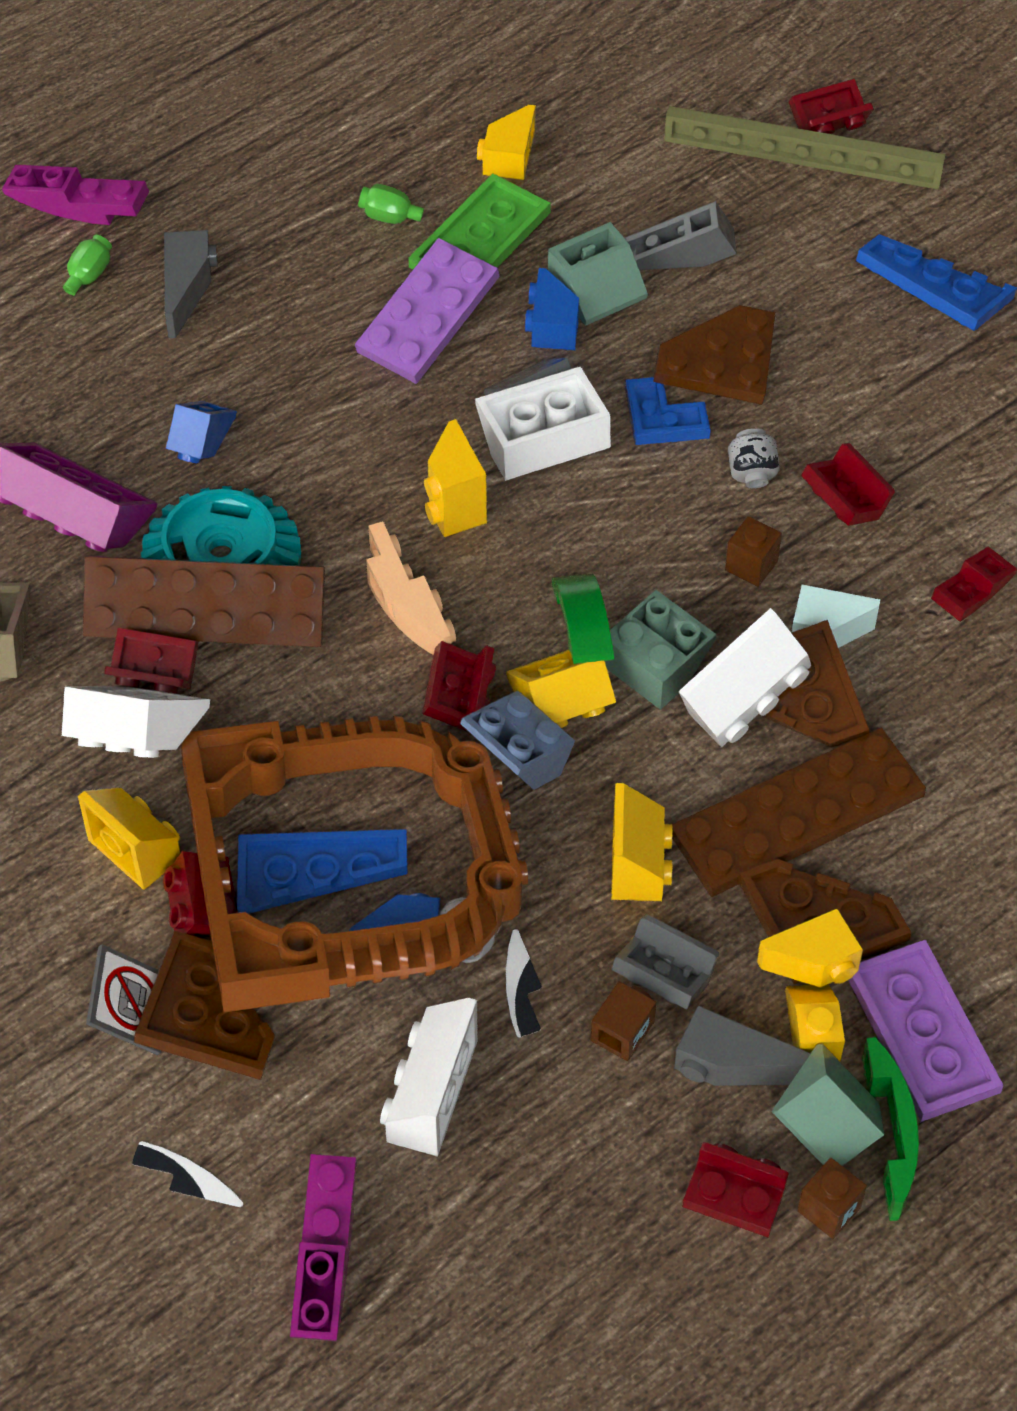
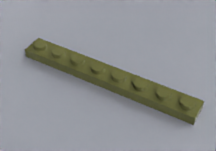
M672 106L668 107L664 137L666 142L939 190L946 154Z

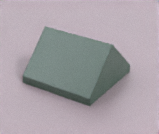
M823 1044L815 1046L771 1111L823 1165L831 1157L843 1166L884 1136L878 1101Z

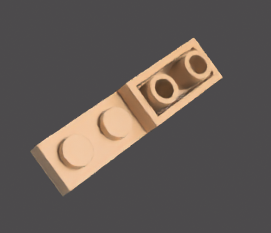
M383 521L369 525V543L373 557L366 559L368 584L385 613L406 636L432 655H434V650L441 641L449 644L456 642V634L451 620H444L442 617L443 607L437 589L430 590L425 576L414 578L408 563L402 565L399 558L402 556L399 541L395 534L389 536Z

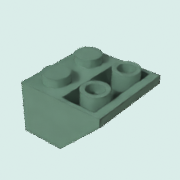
M611 222L548 249V271L579 297V318L585 326L647 299L648 293L630 244Z
M655 590L610 630L614 660H605L607 670L661 710L692 679L716 640V633Z

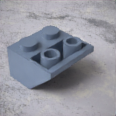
M518 690L463 717L460 723L533 790L561 776L575 743L572 737Z

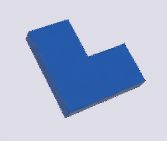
M654 377L625 380V392L635 445L710 439L711 430L705 401L668 405L664 384L653 382Z

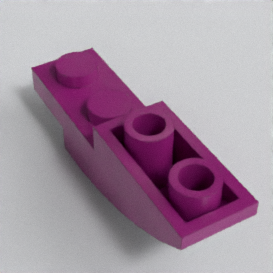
M15 165L2 187L5 195L37 210L63 218L102 225H110L115 215L137 216L149 193L145 181L82 178L77 167Z
M310 1155L290 1338L338 1340L354 1216L353 1200L357 1169L356 1157Z

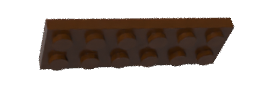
M85 556L83 636L116 638L117 629L122 628L198 642L321 647L323 641L325 567Z
M881 727L672 824V839L709 895L714 897L739 885L740 872L775 859L786 862L924 797L926 787Z

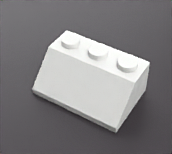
M581 367L475 399L490 454L505 481L611 447L610 414Z
M770 608L680 689L679 694L689 715L722 748L728 741L734 743L747 732L749 728L747 724L758 714L764 716L769 713L778 703V696L789 686L795 688L800 685L808 676V669L811 667L807 652L778 615Z
M67 686L64 691L62 736L78 738L79 746L103 747V743H106V751L130 752L131 748H133L134 756L159 757V750H176L209 709L210 699L128 686Z
M465 998L427 1007L422 1022H414L408 1040V1047L412 1048L408 1061L401 1059L395 1074L394 1085L398 1086L394 1099H386L381 1113L380 1123L386 1127L388 1143L434 1156L439 1155L478 1041L477 1000Z

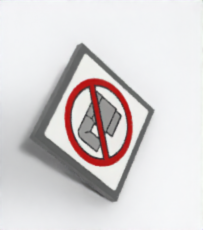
M103 944L98 946L86 1025L155 1055L161 1054V1050L134 1043L136 1029L159 970Z

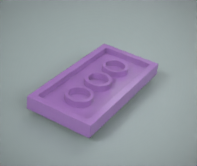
M438 238L355 343L357 353L417 384L500 277L498 268Z
M926 940L860 962L858 972L848 981L880 1043L886 1048L902 1072L909 1088L915 1111L921 1122L1001 1093L1003 1083Z

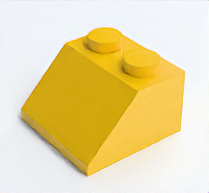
M456 419L449 421L428 459V478L424 479V486L429 497V502L425 503L427 517L432 525H438L444 537L487 523L486 473Z
M570 650L506 671L507 679L513 691L518 690L560 728L568 725V719L582 715L583 718L594 717L604 713L605 706L616 703L605 661L573 664Z
M624 783L615 784L611 900L662 901L663 885L672 884V860H664V849H672V824H664L665 807Z
M122 788L87 790L78 795L88 840L143 890L161 877L180 855L178 843L180 836L175 828L167 821L159 822L152 815L149 806L140 797L135 796L132 798Z

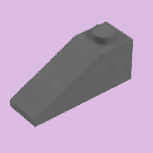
M716 201L624 238L630 244L639 270L704 267L737 254L734 227Z
M208 230L164 232L165 318L168 338L177 337L211 283V267H218L216 245L209 244Z
M698 1006L676 1049L674 1069L679 1070L686 1078L694 1082L704 1081L714 1086L790 1085L811 1053Z

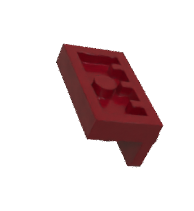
M703 1142L699 1151L697 1165L683 1199L682 1207L768 1238L786 1190L789 1173L771 1160L762 1158L755 1160L738 1154L734 1148L721 1143L712 1145Z

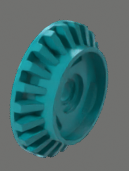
M222 486V489L210 490L208 487L200 489L199 493L192 496L187 493L179 497L177 505H166L162 509V516L160 518H153L149 524L150 531L148 534H144L142 540L141 558L176 560L173 555L172 545L183 542L188 560L249 563L251 560L258 558L254 563L301 564L300 537L298 536L294 520L288 518V513L282 506L276 507L273 505L272 498L266 495L260 498L256 497L253 490L246 488L242 491L233 490L232 486ZM218 546H227L232 550L224 557H215L211 554V551Z

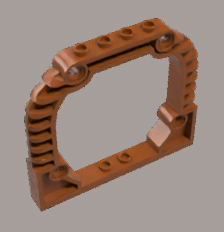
M369 716L368 721L354 723L353 718L344 719V724L330 726L329 722L326 721L320 722V727L305 729L304 724L296 725L294 731L286 732L280 731L279 721L192 731L181 743L182 764L223 1012L329 998L330 986L346 984V987H354L356 982L372 980V983L375 984L382 983V978L398 976L399 980L408 979L410 974L424 973L425 976L435 974V970L450 967L452 970L459 967L460 962L472 955L475 957L481 953L483 947L490 941L493 935H497L502 922L512 920L521 910L522 885H528L527 865L525 859L518 860L517 854L520 851L519 838L516 828L509 829L508 823H511L509 801L507 798L501 799L500 794L503 792L500 770L492 768L486 748L479 743L473 741L460 742L450 732L445 737L431 730L428 722L420 720L419 725L404 722L402 716H393V720H379L378 716ZM370 767H403L432 777L439 797L446 803L459 807L462 810L475 861L471 863L467 870L466 899L446 914L419 922L321 934L319 928L308 922H293L281 929L264 923L246 912L227 913L224 893H231L228 867L220 868L219 862L226 861L222 836L214 837L211 818L225 817L234 806L252 793L260 796L276 794L282 790L286 779Z

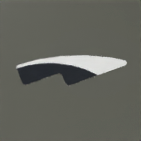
M514 929L508 947L506 993L517 1037H523L541 1030L528 994L540 990L542 986L520 933L517 929Z
M143 1141L139 1142L132 1164L172 1174L173 1179L169 1188L170 1191L232 1206H243V1202L230 1188L204 1168L163 1147Z

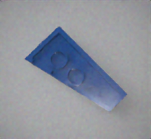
M880 234L860 248L856 258L858 263L869 268L872 272L879 274L899 286L902 290L911 293L973 331L1012 301L1017 287L1007 283L1004 284L1003 288L988 283V276L976 271L970 276L952 269L954 263L945 259L929 260L923 258L922 250Z
M407 829L238 835L237 911L238 913L246 912L249 914L408 874Z

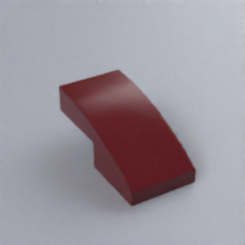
M988 546L965 560L958 574L935 587L931 599L961 622L1000 591L1016 574L1017 568Z

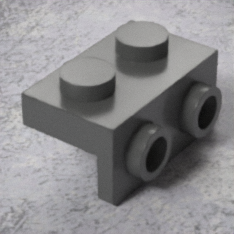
M645 914L639 921L633 939L615 957L611 970L626 977L632 983L639 984L664 997L668 1002L677 1004L687 1010L709 985L719 952Z

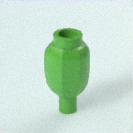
M375 184L371 188L364 186L358 202V207L365 209L368 217L385 223L397 224L403 222L406 218L421 222L424 208L412 205L404 192L383 184Z
M95 234L92 239L79 243L67 264L70 277L63 285L65 292L74 296L81 285L93 283L103 273L110 262L109 251L112 249L111 243L106 238Z

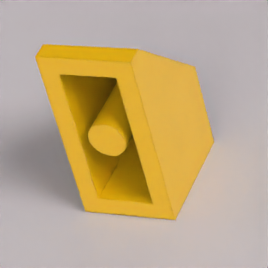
M527 105L488 125L485 139H479L477 147V160H483V175L491 176L494 173L499 177L524 180L535 134L536 105Z
M835 909L760 941L757 963L762 970L813 986L823 987L832 982L840 984L851 979L859 970L863 949L838 909Z
M827 984L823 987L813 985L786 986L785 993L793 1046L811 1053L817 1044H823L840 1062L845 1038L839 1001L830 985Z

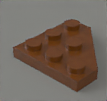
M739 305L660 344L653 382L762 405L766 395L776 312Z
M828 620L792 632V635L809 656L811 667L808 669L809 674L797 687L791 688L789 686L778 696L779 701L769 713L761 717L829 747L843 744L870 733Z
M775 859L739 873L738 882L768 938L838 909L863 949L861 959L910 940L911 931L893 899L876 892L874 896L851 889L850 883L821 873L813 876L793 869L794 864L780 859ZM791 979L792 982H793V984H797V983H800V982H801V981H797V980Z
M174 931L136 1029L134 1043L261 1080L274 1043L275 1034L267 1022H262L254 1008L223 1012L212 941Z

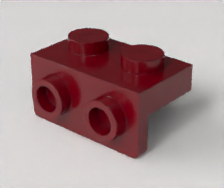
M855 79L792 96L788 101L798 129L833 134L835 130L844 127L848 131L860 128L866 124V119L874 110L872 103L864 104Z
M850 443L842 444L833 460L807 464L801 474L802 478L812 487L813 492L821 497L835 511L837 518L848 526L879 520L895 493L894 488Z
M118 628L111 667L105 666L104 674L115 676L114 684L139 688V682L145 681L155 683L153 689L155 691L178 694L179 687L191 689L199 642Z
M441 641L434 650L422 714L466 731L467 729L460 724L462 718L490 704V697L486 696L488 685L491 683L496 671V664L492 663L494 648L486 645L476 655Z
M182 851L173 864L166 869L163 878V886L165 891L168 892L170 903V926L174 928V931L192 936L195 933L211 935L198 854ZM225 856L226 861L219 862L220 868L228 867L231 893H224L227 913L233 914L238 913L229 859Z

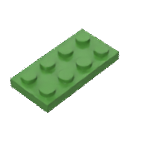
M493 173L409 257V268L413 270L438 238L498 268L551 213V203Z

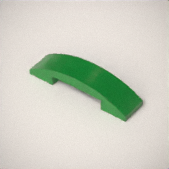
M594 574L553 577L552 587L557 604H560L562 608L573 664L614 660L606 608Z
M876 1037L866 1039L862 1062L867 1091L873 1097H886L897 1160L887 1161L883 1185L889 1220L898 1221L905 1208L918 1161L919 1136L917 1117L913 1100L902 1072L886 1048Z

